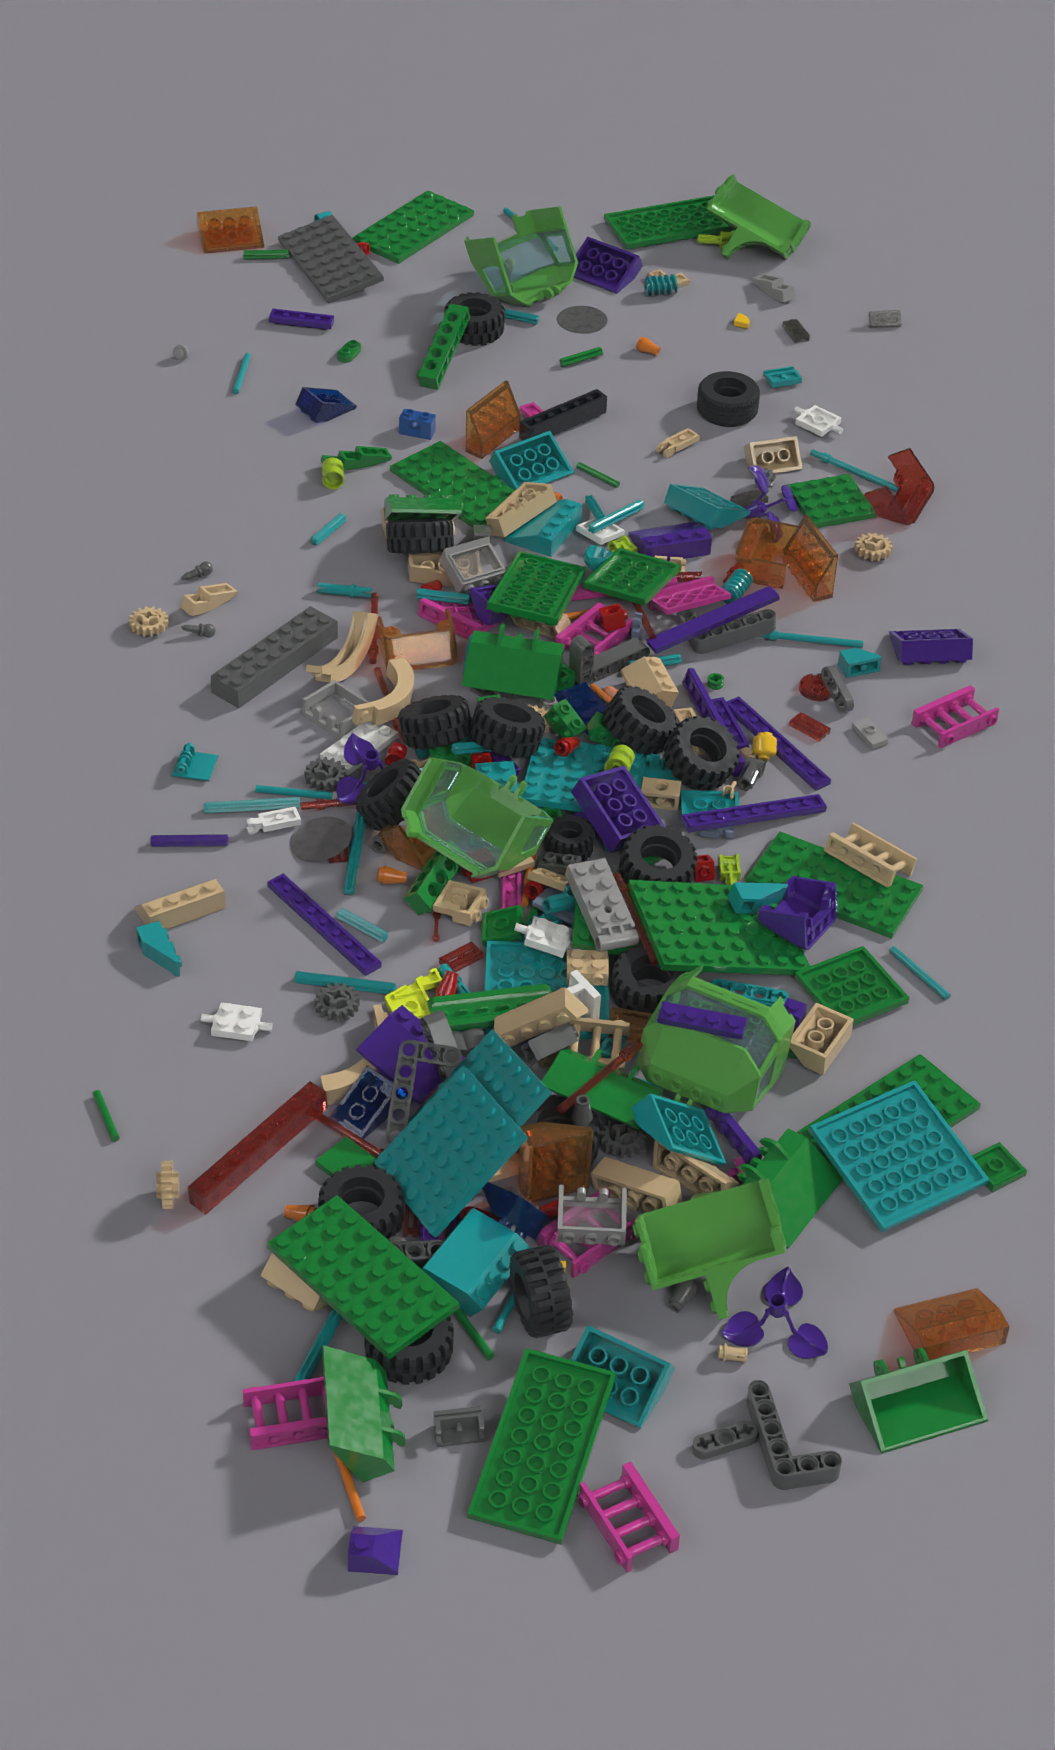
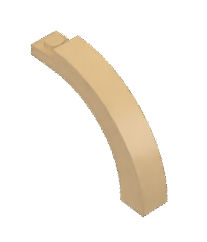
M353 611L347 639L338 655L325 665H307L306 672L313 673L316 681L332 682L334 680L339 682L352 675L360 666L369 650L375 633L378 614Z
M405 657L388 660L386 676L394 686V690L390 694L376 701L354 705L352 722L355 725L373 722L375 726L384 724L397 718L400 710L410 704L414 686V672Z
M381 1004L373 1005V1021L376 1029L388 1017L387 1012H383ZM363 1058L348 1069L322 1075L321 1093L324 1106L337 1104L358 1096L372 1087L384 1074Z

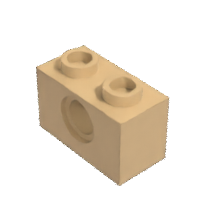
M643 777L641 791L652 808L678 811L681 781Z

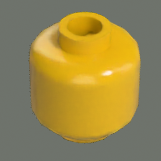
M759 732L757 736L753 737V754L762 761H768L770 757L776 755L777 739L772 736V733Z

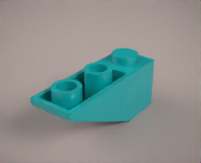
M734 882L727 898L735 914H754L763 905L771 906L781 901L788 884Z
M160 921L136 927L137 942L143 955L175 976H180V967H182L181 957L175 954L174 943L169 941L168 931L162 927Z

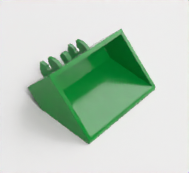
M501 624L499 634L474 630L469 645L462 686L549 700L554 699L563 668L565 644L541 641L539 638L540 629L535 630L533 639L523 638L522 633H518L517 637L505 635L506 624Z
M569 1048L562 1049L544 1076L543 1084L551 1092L576 1102V1098L579 1095H586L589 1097L591 1109L636 1129H640L641 1127L634 1120V1113L631 1108L650 1093L661 1096L663 1089L636 1078L640 1071V1066L638 1065L633 1067L630 1074H626L614 1066L610 1067L599 1062L603 1055V1050L598 1049L592 1058Z
M789 1128L777 1142L770 1138H762L759 1142L764 1147H759L758 1150L764 1158L760 1160L753 1157L750 1161L753 1166L740 1164L738 1168L743 1173L737 1174L739 1180L743 1182L742 1185L769 1178L782 1223V1231L785 1236L787 1249L790 1248L843 1180L838 1171L807 1137Z
M323 1345L329 1448L362 1483L394 1472L393 1442L404 1447L406 1439L403 1432L394 1429V1422L390 1418L389 1405L401 1409L403 1406L402 1397L395 1392L388 1391L387 1372L375 1359Z
M923 1347L917 1348L913 1352L915 1364L907 1366L902 1356L897 1358L899 1369L888 1371L883 1359L876 1360L873 1365L875 1376L849 1383L855 1406L881 1454L988 1422L967 1350L929 1360Z

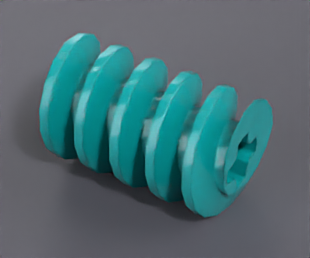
M665 274L664 277L662 275L658 277L653 275L652 278L647 276L644 282L645 296H648L649 291L652 296L654 291L657 292V295H660L661 290L664 295L666 290L669 291V294H672L673 289L675 293L678 291V283L674 274L670 276Z
M737 569L721 587L731 593V599L723 600L724 603L729 604L736 601L746 593L753 583V577L750 572L745 569Z

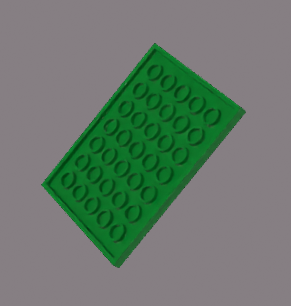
M643 880L628 881L627 888L661 970L693 971L703 965L701 972L795 975V972L810 967L803 950L763 926L760 920H758V912L754 914H735L727 898L733 885ZM780 901L771 905V910H774L780 904Z

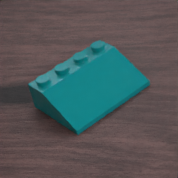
M551 431L496 450L489 460L495 473L514 490H517L524 482L548 484L574 474V470Z
M670 484L664 503L670 506L669 509L677 512L680 511L682 516L692 517L694 522L705 524L704 527L711 530L724 528L750 515L751 512L704 487Z
M569 499L557 500L552 506L511 532L505 538V542L551 557L573 532L576 525L582 521L583 504Z
M651 1093L631 1108L634 1113V1120L638 1126L669 1151L722 1166L727 1164L703 1109Z
M472 1208L423 1266L422 1270L460 1303L459 1307L469 1317H472L484 1309L510 1276V1257L517 1251L531 1247L516 1232Z
M589 1325L586 1326L571 1360L617 1372L605 1412L640 1429L663 1395L675 1371L671 1363Z

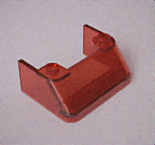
M907 448L888 456L896 469L893 481L899 489L895 496H893L887 485L866 492L864 496L879 517L908 526L916 522L933 494L935 487L932 479L911 448Z

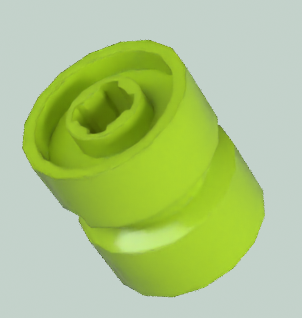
M328 458L322 463V483L328 489H338L344 483L343 463L337 458Z
M626 745L615 746L605 763V771L625 766L629 772L635 760L633 750Z

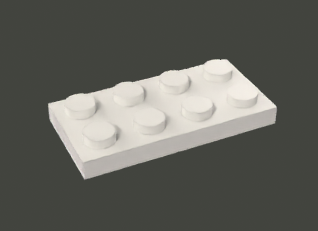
M373 722L360 724L320 753V759L324 760V757H327V760L334 758L335 762L340 760L341 765H345L346 774L350 775L363 765L362 762L359 765H351L344 758V747L352 733L370 742L380 752L398 739V732L384 724L376 726Z

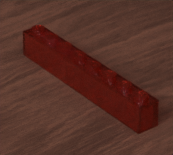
M309 1081L188 1186L190 1204L205 1215L209 1213L327 1109L326 1091Z

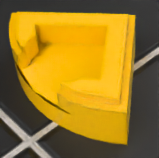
M738 313L734 320V326L749 329V318Z

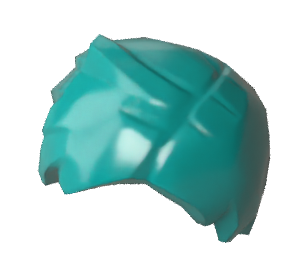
M590 545L584 553V563L589 569L595 571L613 552H610L609 549L605 550V547Z

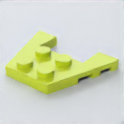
M433 968L429 971L428 975L424 977L422 975L419 976L409 986L404 985L386 995L385 1004L390 1014L403 1005L419 1019L429 1015L430 1012L427 1005L429 998L425 991L437 988L442 978L438 970Z

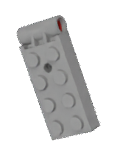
M606 858L568 865L565 876L594 940L597 951L602 952L637 945L639 943V936L636 929H633L635 928L634 921Z

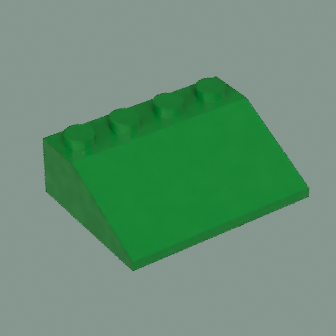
M390 494L384 500V521L449 519L454 522L462 514L456 498H451L448 495H443L441 498H434L433 495H424L423 498H417V495L399 497L398 494Z

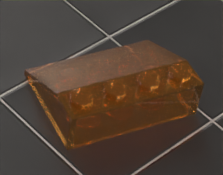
M257 206L197 212L196 223L204 254L265 248Z
M505 380L466 410L465 452L482 459L519 431L521 414L508 381Z
M805 515L785 546L782 560L784 565L789 568L791 574L795 576L799 585L803 587L806 594L813 602L833 598L838 554L808 515Z
M538 1122L520 1127L529 1137L519 1148L518 1187L527 1201L532 1199L533 1203L558 1197L559 1185H564L563 1195L575 1193L579 1187L589 1189L593 1140L592 1127Z
M978 1288L894 1308V1313L913 1350L923 1347L929 1360L958 1351L967 1350L970 1353L1006 1344L1010 1328L1000 1308Z

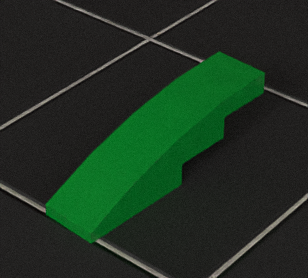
M356 446L355 451L339 450L338 456L322 455L320 461L323 463L328 458H337L342 461L344 470L387 462L392 459V456L387 448Z

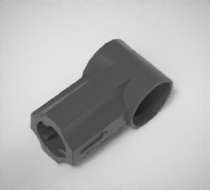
M749 756L746 757L742 772L737 779V785L741 790L748 791L753 788L758 777L761 778L763 776L766 761Z

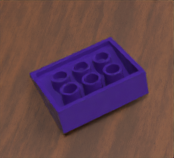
M587 236L576 253L578 265L574 278L617 294L636 278L643 265L639 255Z
M695 522L630 531L628 533L633 544L637 547L638 553L655 557V555L667 556V561H670V557H683V559L711 555L712 537L706 527Z
M961 629L889 631L896 657L904 665H912L914 662L931 664V661L946 664L951 660H956L957 663H966L967 660H972L973 638Z
M625 766L582 777L571 791L610 853L622 850L627 837L639 828L643 829L647 825L654 827L655 824L665 827Z
M401 1005L363 1041L356 1051L394 1083L401 1043L406 1040L427 1041L420 1025V1019ZM406 1045L403 1053L406 1056H412L415 1053V1047L413 1045ZM428 1048L425 1051V1057L431 1060L433 1058ZM417 1063L412 1099L419 1105L427 1100L442 1083L435 1065ZM404 1066L400 1069V1075L404 1078H408L412 1074V1069L409 1066ZM400 1088L407 1095L409 1094L406 1088Z

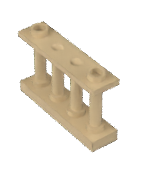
M854 822L851 824L848 836L845 838L834 832L830 833L824 848L826 853L887 888L892 886L897 871L900 870L911 876L917 862L916 857Z
M582 1017L569 1021L570 1025L576 1028L579 1035L577 1037L578 1042L571 1045L569 1049L578 1051L580 1031L593 1032L590 1055L587 1056L592 1058L600 1047L601 1033L614 1034L611 1058H600L599 1062L610 1067L614 1066L622 1072L625 1071V1060H620L619 1057L622 1036H629L630 1023L622 1020L609 1021ZM555 1053L540 1061V1068L549 1069L559 1053Z

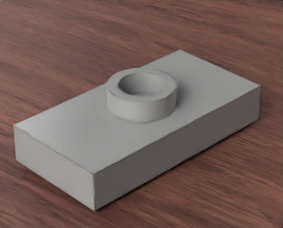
M869 718L852 723L854 731L871 749L888 744L887 737Z

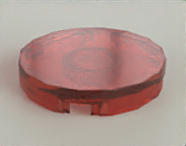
M820 673L814 676L813 674H808L800 680L799 691L806 699L821 702L832 698Z

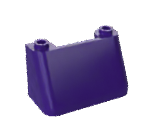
M791 876L784 883L788 884L784 894L785 899L774 910H771L769 905H763L759 909L757 917L763 926L799 949L809 950L836 920L837 887L834 882Z

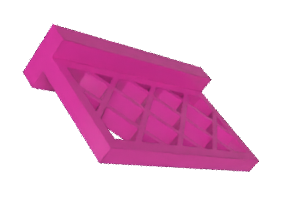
M708 576L662 588L648 604L650 610L659 609L668 615L731 599V593L716 585L714 577Z
M426 598L420 600L418 616L468 640L470 635H473L474 630L487 632L500 624L486 625L482 620H473L480 618L476 616L474 606L469 602L467 605L431 601Z

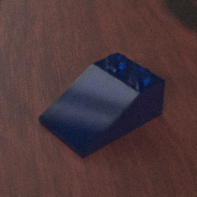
M302 387L295 403L300 408V411L309 415L310 419L314 422H327L357 407L338 390Z
M367 1065L329 1118L360 1141H363L388 1119L393 1083ZM400 1088L396 1092L397 1098L401 1100L407 1097V1094Z
M487 1182L482 1190L493 1214L500 1218L499 1223L509 1229L513 1227L515 1229L514 1232L523 1239L529 1237L536 1240L549 1216L521 1196Z

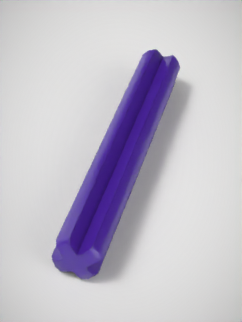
M227 834L152 835L150 843L152 847L228 846L229 836Z

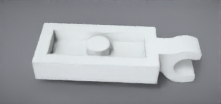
M296 807L260 813L258 818H249L246 820L249 826L246 829L248 834H255L260 829L263 832L301 825V818Z

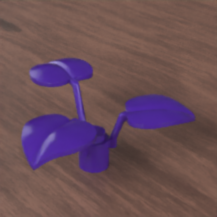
M753 465L748 467V469L752 472L762 494L752 501L753 504L746 507L747 510L751 511L748 517L754 519L767 516L774 543L783 537V528L777 516H774L771 511L767 513L765 511H767V508L786 501L787 508L792 512L796 511L798 506L788 485L781 487L783 499L767 505L764 502H759L769 491L767 488L769 487V480L761 467Z
M352 733L344 747V758L351 765H359L362 762L364 767L359 781L355 777L348 776L338 782L336 787L337 799L345 804H355L361 789L366 786L362 782L367 770H375L378 766H380L381 770L384 768L383 762L379 760V752L374 746Z
M789 1267L775 1274L766 1285L765 1298L768 1301L769 1308L765 1309V1314L760 1322H758V1317L755 1314L741 1311L733 1315L722 1330L723 1337L729 1342L738 1346L750 1347L758 1344L764 1338V1331L760 1326L765 1324L769 1315L775 1318L784 1316L792 1333H794L788 1340V1346L793 1355L801 1359H811L823 1356L828 1352L826 1337L818 1327L804 1323L798 1328V1331L794 1328L787 1311V1306H793L802 1299L803 1288Z

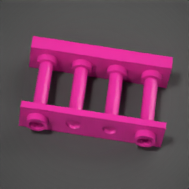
M598 602L556 635L555 643L565 644V650L570 648L574 637L582 635L595 646V656L619 645L626 638L632 635L633 619L630 618L626 621L627 627L616 629L613 633L605 632L603 628L597 625L601 622L599 608L605 607L604 604ZM593 631L605 637V639L599 641L586 633Z
M969 685L915 709L911 724L915 728L925 724L928 725L939 735L938 748L941 749L996 724L999 708L996 707L986 711L973 700L975 688ZM969 705L979 715L973 718L962 707ZM956 712L965 722L958 724L948 714ZM941 718L951 728L944 730L933 720Z
M597 1191L590 1197L599 1198V1191ZM573 1207L563 1215V1226L579 1227L587 1223L594 1228H605L594 1216L604 1212L619 1225L620 1214L614 1209ZM637 1217L630 1222L626 1220L625 1242L636 1238L633 1225ZM558 1218L538 1231L537 1246L548 1245L556 1247L571 1261V1277L573 1278L587 1272L592 1265L621 1246L581 1243L587 1251L578 1256L564 1242H557Z
M324 1376L242 1390L244 1408L252 1406L256 1427L249 1429L251 1451L328 1438L327 1416L313 1418L309 1397L323 1395L326 1409ZM299 1399L303 1420L289 1422L285 1401ZM276 1403L279 1424L265 1426L261 1405Z
M631 1461L622 1465L620 1479L591 1492L585 1482L580 1483L579 1495L577 1496L580 1506L583 1509L586 1508L613 1550L617 1564L622 1565L627 1573L631 1571L633 1557L660 1544L662 1546L665 1545L669 1553L678 1550L679 1533ZM623 1488L625 1490L628 1489L631 1493L632 1498L605 1510H602L596 1501ZM634 1507L640 1508L644 1513V1517L617 1529H614L609 1521L610 1518ZM646 1526L653 1527L656 1536L629 1548L621 1540V1537Z

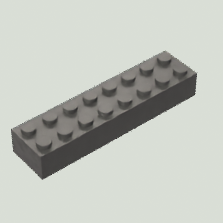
M311 606L212 674L211 693L237 708L242 707L338 638L337 620Z

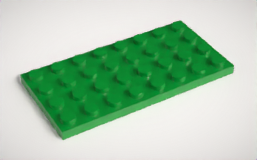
M427 190L358 233L352 239L356 243H369L370 252L400 264L474 216V210Z
M714 195L604 214L605 222L626 249L647 247L654 244L659 245L683 239L688 240L698 237L699 234L716 235L721 231L731 232L736 230L708 213L707 204L710 199L714 198Z
M442 441L436 442L390 465V472L422 494L433 495L434 498H441L443 495L456 498L462 510V514L458 518L472 528L473 525H487L485 518L515 491Z
M518 551L490 597L486 609L494 613H506L511 617H523L531 622L539 621L548 626H557L586 573V567Z
M781 831L778 832L746 880V883L784 884L791 876L834 882L837 887L836 918L890 939L894 937L923 891L922 884L895 875L892 886L887 888L826 853L823 847Z
M919 1054L806 1125L797 1133L807 1137L830 1162L808 1131L811 1125L914 1080L951 1128L978 1111L981 1103L923 1055Z
M338 1195L267 1242V1249L388 1359L394 1357L459 1309L460 1303Z
M525 1348L472 1498L467 1518L562 1545L579 1493L580 1483H582L617 1372Z

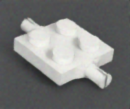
M816 405L805 410L798 406L794 409V413L800 415L796 418L795 424L821 437L829 431L839 434L843 432V428L838 426L841 423V417Z
M535 916L532 924L529 926L516 923L514 931L526 934L524 942L526 946L563 958L567 949L581 950L571 948L573 929L565 925H559Z
M221 1002L218 1012L214 1015L204 1013L201 1015V1022L213 1024L211 1036L253 1041L254 1035L259 1030L271 1032L273 1026L272 1023L260 1022L262 1008Z

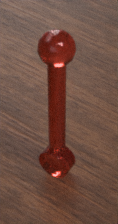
M433 912L435 923L432 941L437 942L440 939L438 924L441 913Z

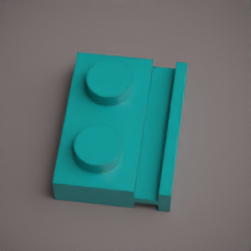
M794 366L764 370L763 377H766V381L771 388L793 386L802 383V377L797 370H794Z

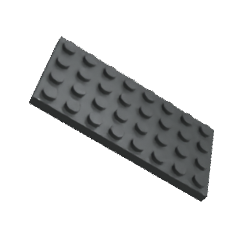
M333 215L326 216L323 219L313 221L308 225L298 227L295 230L278 236L280 244L289 251V255L327 303L384 281L381 272Z

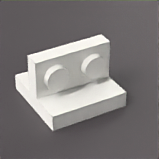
M578 970L571 972L567 989L589 1011L580 1017L599 1019L601 995Z

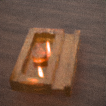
M612 1007L609 1021L622 1020L630 1023L627 1041L641 1043L643 1028L648 1023L652 1013Z

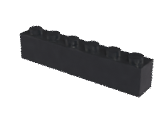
M595 389L521 420L519 424V438L523 441L547 431H551L552 435H555L605 414L607 410V396L600 390Z

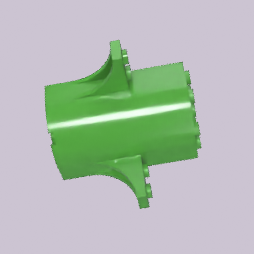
M734 174L730 177L728 176L725 182L717 187L715 190L716 195L707 204L709 214L736 229V231H732L728 244L725 243L721 250L723 257L729 259L740 248L748 245L765 246L787 259L791 256L792 252L796 251L812 226L811 222L807 219L805 221L740 184L737 182Z
M769 1178L721 1191L695 1193L688 1201L639 1214L633 1225L635 1237H640L641 1240L637 1254L640 1263H644L646 1267V1272H644L646 1284L651 1285L652 1290H656L706 1275V1279H703L707 1293L711 1292L713 1301H710L713 1315H718L719 1320L727 1318L729 1315L727 1294L734 1277L744 1267L753 1262L786 1253L785 1236L782 1231V1223Z

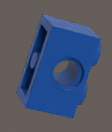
M403 409L399 417V434L431 440L436 431V414Z

